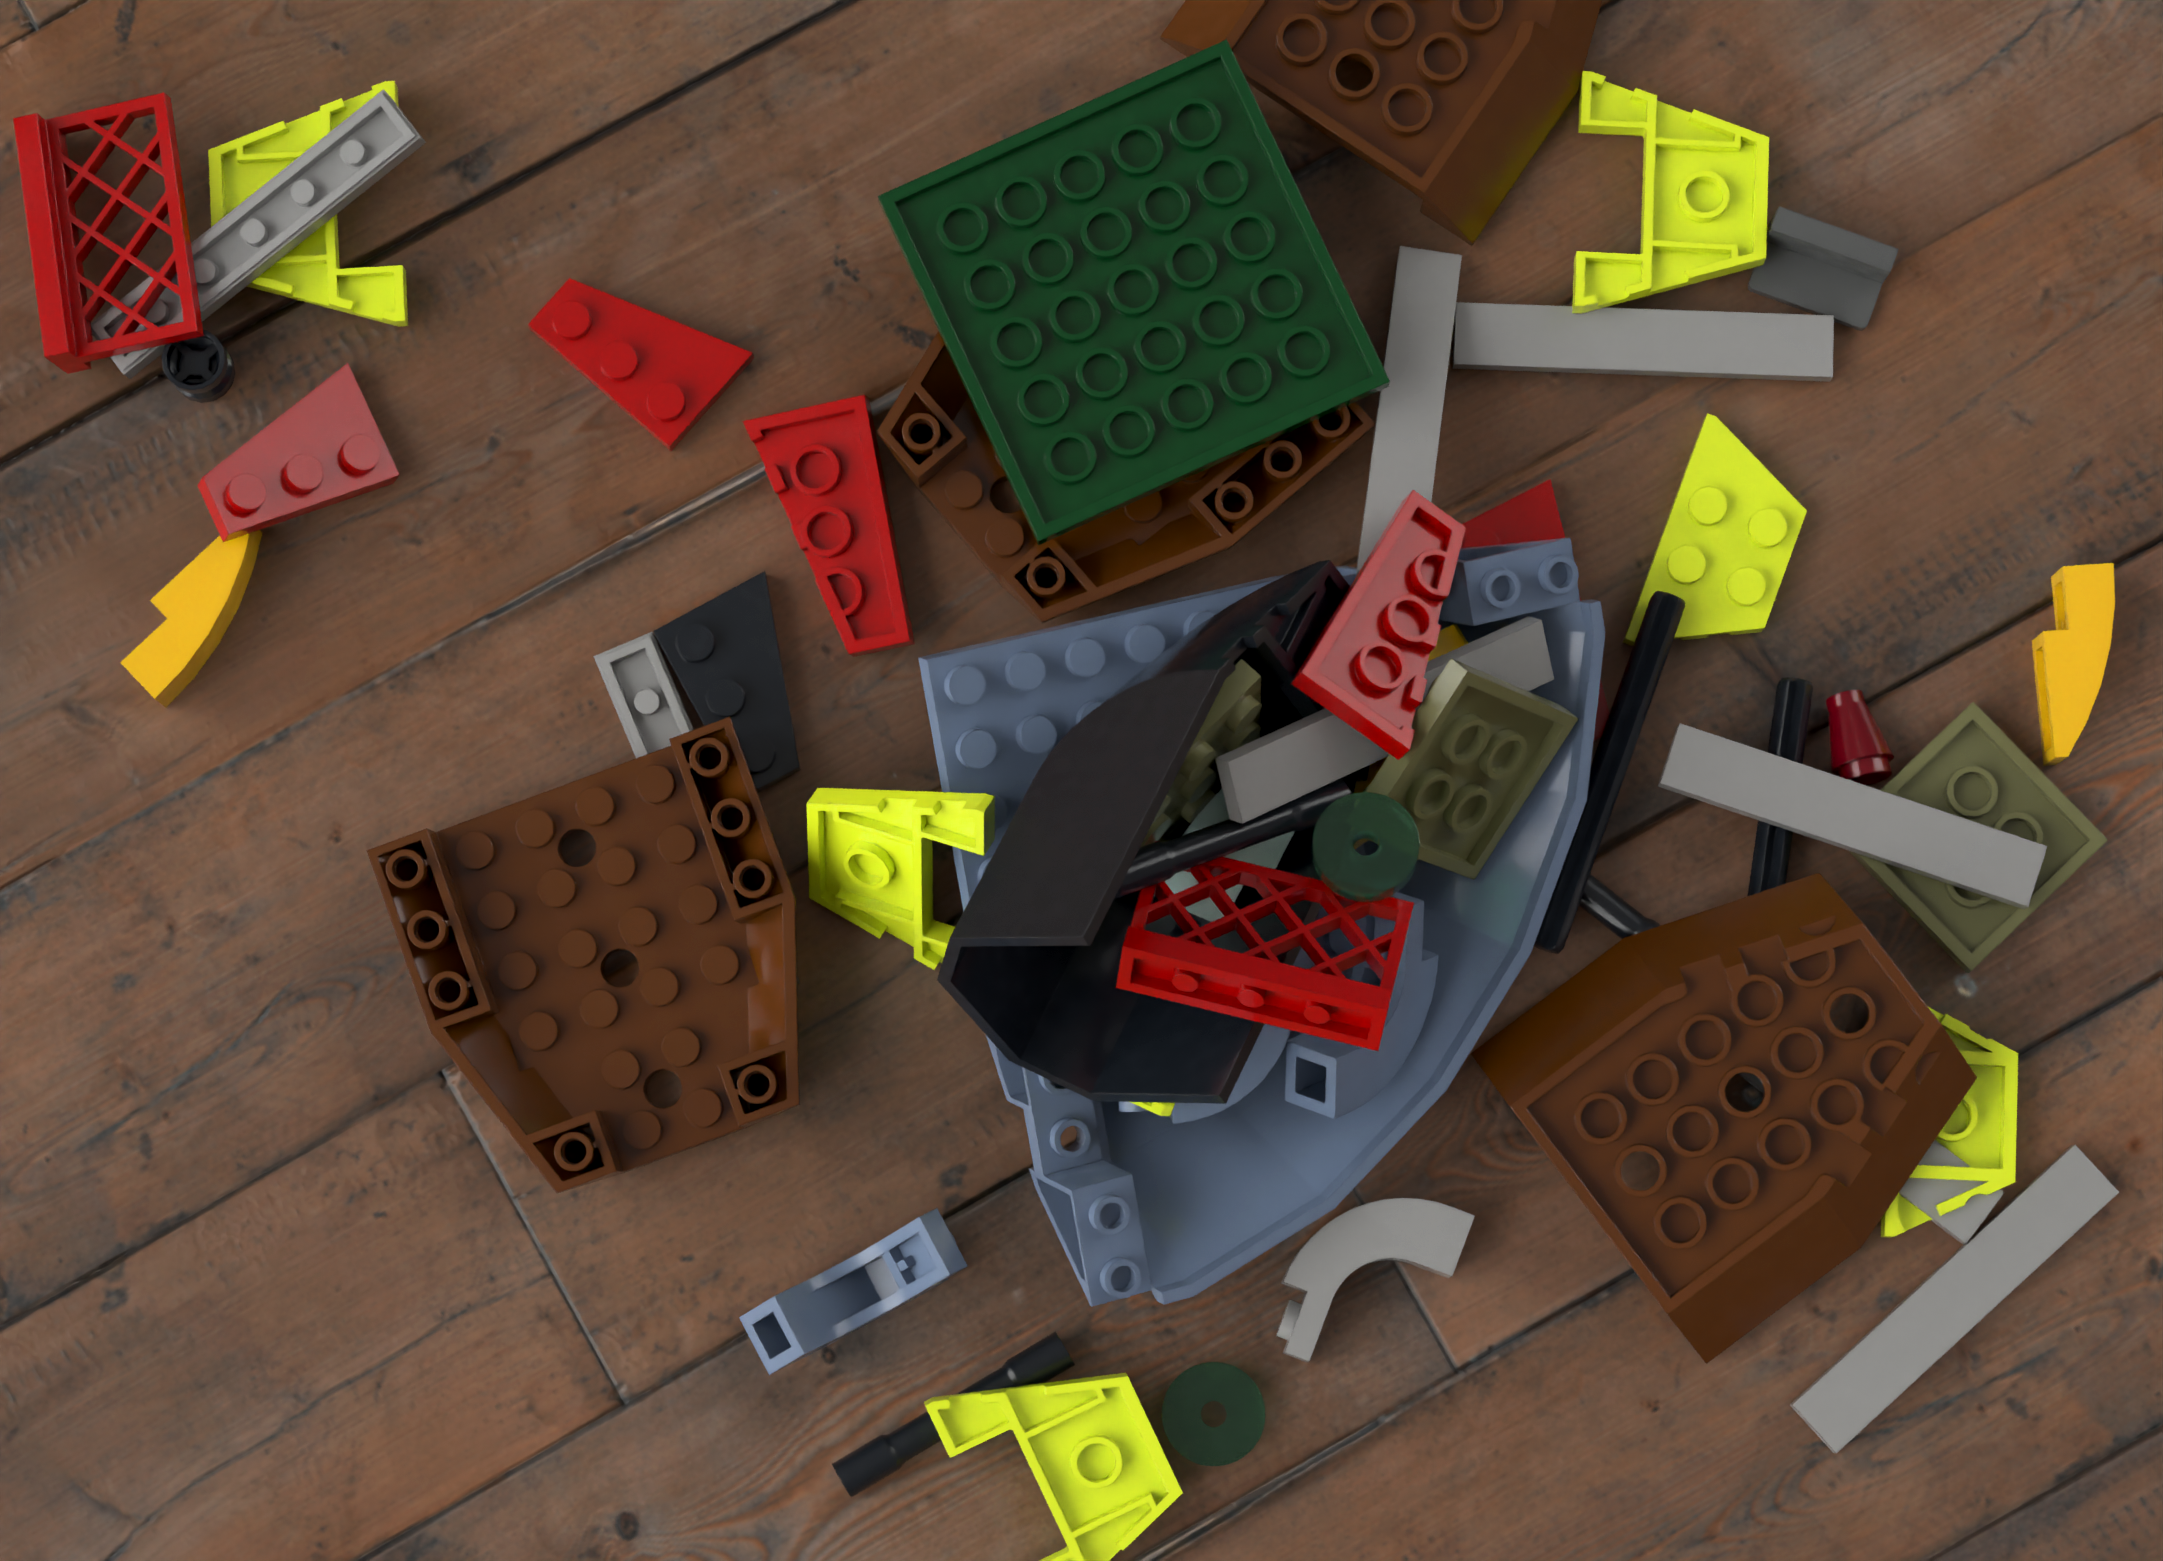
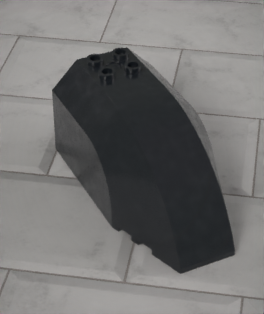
M1331 560L1316 562L1267 584L1200 624L1170 646L1104 703L1076 724L1061 739L1041 765L949 939L937 981L1009 1061L1092 1101L1227 1103L1264 1024L1116 988L1122 946L1128 926L1131 925L1141 890L1120 898H1115L1225 679L1236 670L1235 665L1241 659L1261 676L1260 738L1325 709L1293 686L1291 682L1350 587ZM1370 765L1342 777L1347 783L1352 797L1356 781L1367 780ZM1221 784L1213 791L1215 794L1222 789ZM1351 814L1301 832H1294L1276 869L1333 883L1354 840L1355 832L1345 825ZM1185 820L1169 838L1172 840L1182 836L1191 824ZM1243 885L1234 903L1240 910L1263 900V897L1256 888ZM1156 895L1154 896L1153 903L1160 901ZM1302 900L1290 905V907L1303 924L1307 925L1314 922L1321 904ZM1189 913L1199 927L1211 922ZM1275 913L1250 923L1265 943L1289 933V930ZM1170 914L1146 924L1145 927L1147 931L1172 937L1185 934ZM1236 930L1211 940L1213 945L1218 948L1239 953L1250 950ZM1301 946L1276 957L1281 963L1293 965Z

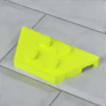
M1707 413L1699 431L1623 643L1628 645H1634L1650 598L1656 591L1676 595L1685 601V608L1674 639L1707 638L1709 635L1726 633L1730 635L1757 633L1764 630L1807 510L1714 415Z
M1928 1007L1977 1076V1079L1935 1139L1970 1167L1917 1165L1909 1178L1987 1181L1982 1185L1935 1205L1939 1215L1942 1216L1964 1206L1967 1200L1974 1195H1988L2016 1181L2018 1053L1993 1039H1986L1975 1033L1968 1025L1950 1015H1943ZM1898 1193L1881 1218V1237H1895L1932 1219Z

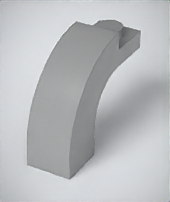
M1393 1198L1358 1206L1327 1223L1299 1250L1281 1282L1283 1285L1305 1293L1301 1304L1289 1300L1276 1336L1287 1340L1283 1354L1304 1362L1310 1361L1336 1291L1352 1272L1364 1265L1377 1261H1400L1445 1278L1452 1277L1475 1215L1435 1201L1418 1198Z

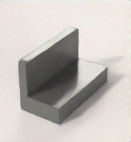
M1779 206L1767 229L1765 262L1762 266L1753 268L1747 287L1750 292L1814 315H1834V322L1862 331L1869 323L1882 284L1892 270L1899 249Z

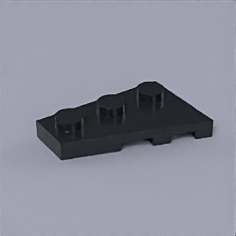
M765 571L653 631L703 725L706 726L731 717L758 793L801 770Z

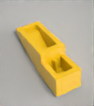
M260 530L223 542L219 535L150 600L167 619L120 663L165 708L195 678L219 645L235 616L254 569L262 537Z
M2114 563L2063 566L2051 576L2056 630L2043 631L2032 640L2043 766L2057 765L2069 756L2087 723L2101 687L2111 647L2114 620Z

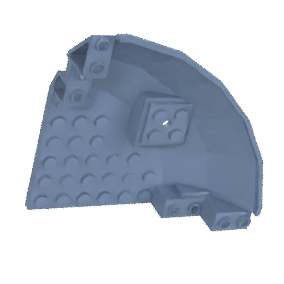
M1571 538L1461 548L1449 596L1442 604L1438 624L1441 625L1440 631L1455 624L1459 627L1468 643L1527 616L1541 619L1554 680L1529 692L1563 706L1578 718L1474 880L1368 840L1345 856L1333 881L1335 884L1360 890L1374 884L1423 900V949L1439 954L1435 988L1421 1032L1401 1068L1374 1098L1354 1111L1336 1119L1285 1101V1045L1276 1064L1264 1080L1239 1102L1209 1117L1173 1124L1170 1116H1159L1150 1111L1120 1112L1118 1102L1092 1101L1009 1061L986 1035L1007 1101L1024 1110L1033 1167L1029 1168L1035 1189L1091 1307L1128 1298L1147 1291H1152L1156 1301L1163 1305L1199 1294L1335 1209L1447 1091L1532 952L1587 802L1606 632L1601 601H1580L1577 582L1579 572L1574 562ZM1337 566V570L1351 586L1356 577L1357 568ZM1286 575L1273 576L918 657L942 792L986 793L995 796V840L986 854L982 856L952 846L963 912L1035 775L1061 739L1084 717L1104 703L1153 660L1193 629L1231 604ZM1322 906L1314 921L1329 915ZM1340 928L1316 938L1330 958L1355 948ZM1301 947L1295 960V966L1305 969L1316 966ZM1353 967L1342 971L1347 979H1351ZM1291 1030L1288 1040L1303 1033ZM1074 1126L1077 1132L1076 1140L1071 1146L1063 1148L1060 1141L1061 1134L1067 1127Z

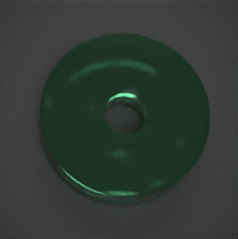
M1372 792L1349 794L1333 802L1318 819L1313 833V862L1322 881L1338 895L1360 902L1382 900L1401 890L1414 874L1419 857V833L1410 813L1394 799ZM1368 838L1378 845V850L1371 855L1365 856L1357 853L1353 845L1360 839Z
M1221 1362L1201 1363L1188 1368L1177 1376L1165 1394L1161 1412L1164 1432L1174 1449L1186 1459L1205 1466L1231 1464L1247 1455L1261 1437L1266 1416L1264 1400L1256 1383L1239 1368ZM1210 1401L1219 1402L1226 1411L1224 1422L1217 1427L1207 1426L1201 1418L1203 1406Z

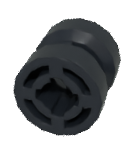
M203 330L204 336L166 344L161 357L163 370L170 382L189 400L200 403L215 401L224 396L232 386L235 377L234 361L229 352L222 346L217 337L206 330Z

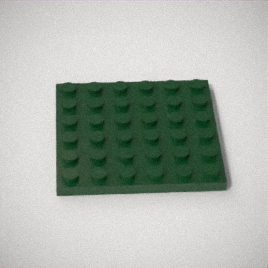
M1227 39L878 196L881 209L1038 545L1389 387L1390 380Z

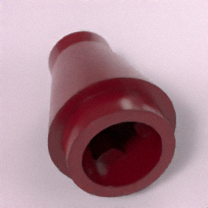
M1848 690L1827 698L1825 702L1829 713L1832 774L1866 786L1889 778L1892 775L1889 762L1894 759V755L1865 702L1863 691Z

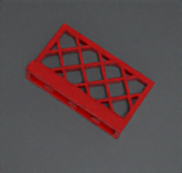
M163 92L46 120L38 113L13 118L44 357L67 374L92 369L91 361L204 336L171 98ZM155 114L157 133L143 153H140L121 140L136 118ZM113 124L108 131L101 127ZM92 129L101 135L103 139L84 166L81 167L68 157L66 134ZM115 146L137 160L117 190L95 176ZM160 154L162 167L155 163V160L158 158ZM70 169L77 173L73 181L71 180ZM149 169L164 178L166 190L151 213L129 199ZM91 182L112 197L92 225L88 226L76 217L75 203ZM125 205L146 220L126 248L122 249L104 237L103 234ZM168 213L170 226L162 222ZM78 228L85 232L81 240H79ZM157 228L172 237L174 248L173 253L159 273L137 259ZM97 242H100L119 255V258L99 286L84 277L83 262ZM131 265H134L154 279L133 309L111 296V293ZM176 273L179 287L171 282ZM86 287L94 292L89 300L87 299ZM165 288H168L180 296L183 322L157 327L145 319V316ZM106 301L128 315L112 338L93 342L91 322ZM140 324L147 328V330L135 332Z
M1220 857L1184 870L1191 872L1199 884L1176 894L1172 892L1165 881L1140 891L1132 922L1128 926L1122 946L1116 988L1379 1051L1414 902L1226 857ZM1238 884L1253 887L1263 897V900L1239 910L1225 890ZM1156 895L1160 901L1153 903L1154 896ZM1210 897L1224 917L1199 927L1185 907ZM1302 900L1320 903L1329 915L1304 925L1290 905ZM1275 913L1289 930V933L1265 943L1250 923ZM1170 914L1185 934L1172 937L1147 931L1145 927L1146 924ZM1370 915L1395 921L1396 923L1394 931L1370 941L1355 921ZM1340 928L1355 948L1330 958L1316 938ZM1236 930L1250 950L1239 953L1218 948L1213 945L1211 940ZM1301 946L1316 966L1305 969L1284 964L1276 956ZM1388 951L1387 959L1385 960L1381 954ZM1366 961L1381 980L1380 986L1347 979L1342 971Z

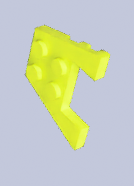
M1582 71L1578 133L1642 136L1644 138L1640 254L1576 251L1574 257L1572 313L1582 314L1762 266L1766 259L1769 137L1693 109L1692 113L1658 101L1657 95L1635 88L1633 92L1606 82V76L1592 71Z
M384 81L371 86V91L345 101L340 98L320 106L319 111L286 124L284 121L278 122L209 149L211 227L383 89L399 107L398 87L395 81ZM337 214L247 285V287L390 325L398 327L408 326L405 268L403 265L340 269Z
M817 788L806 803L809 898L879 939L885 931L914 947L915 960L935 970L939 962H943L947 945L955 926L933 919L932 840L984 856L995 840V796L986 793Z
M1126 1373L939 1396L924 1401L925 1407L950 1458L1001 1433L1013 1430L1067 1544L1066 1548L1039 1561H1110L1120 1550L1123 1551L1183 1494Z

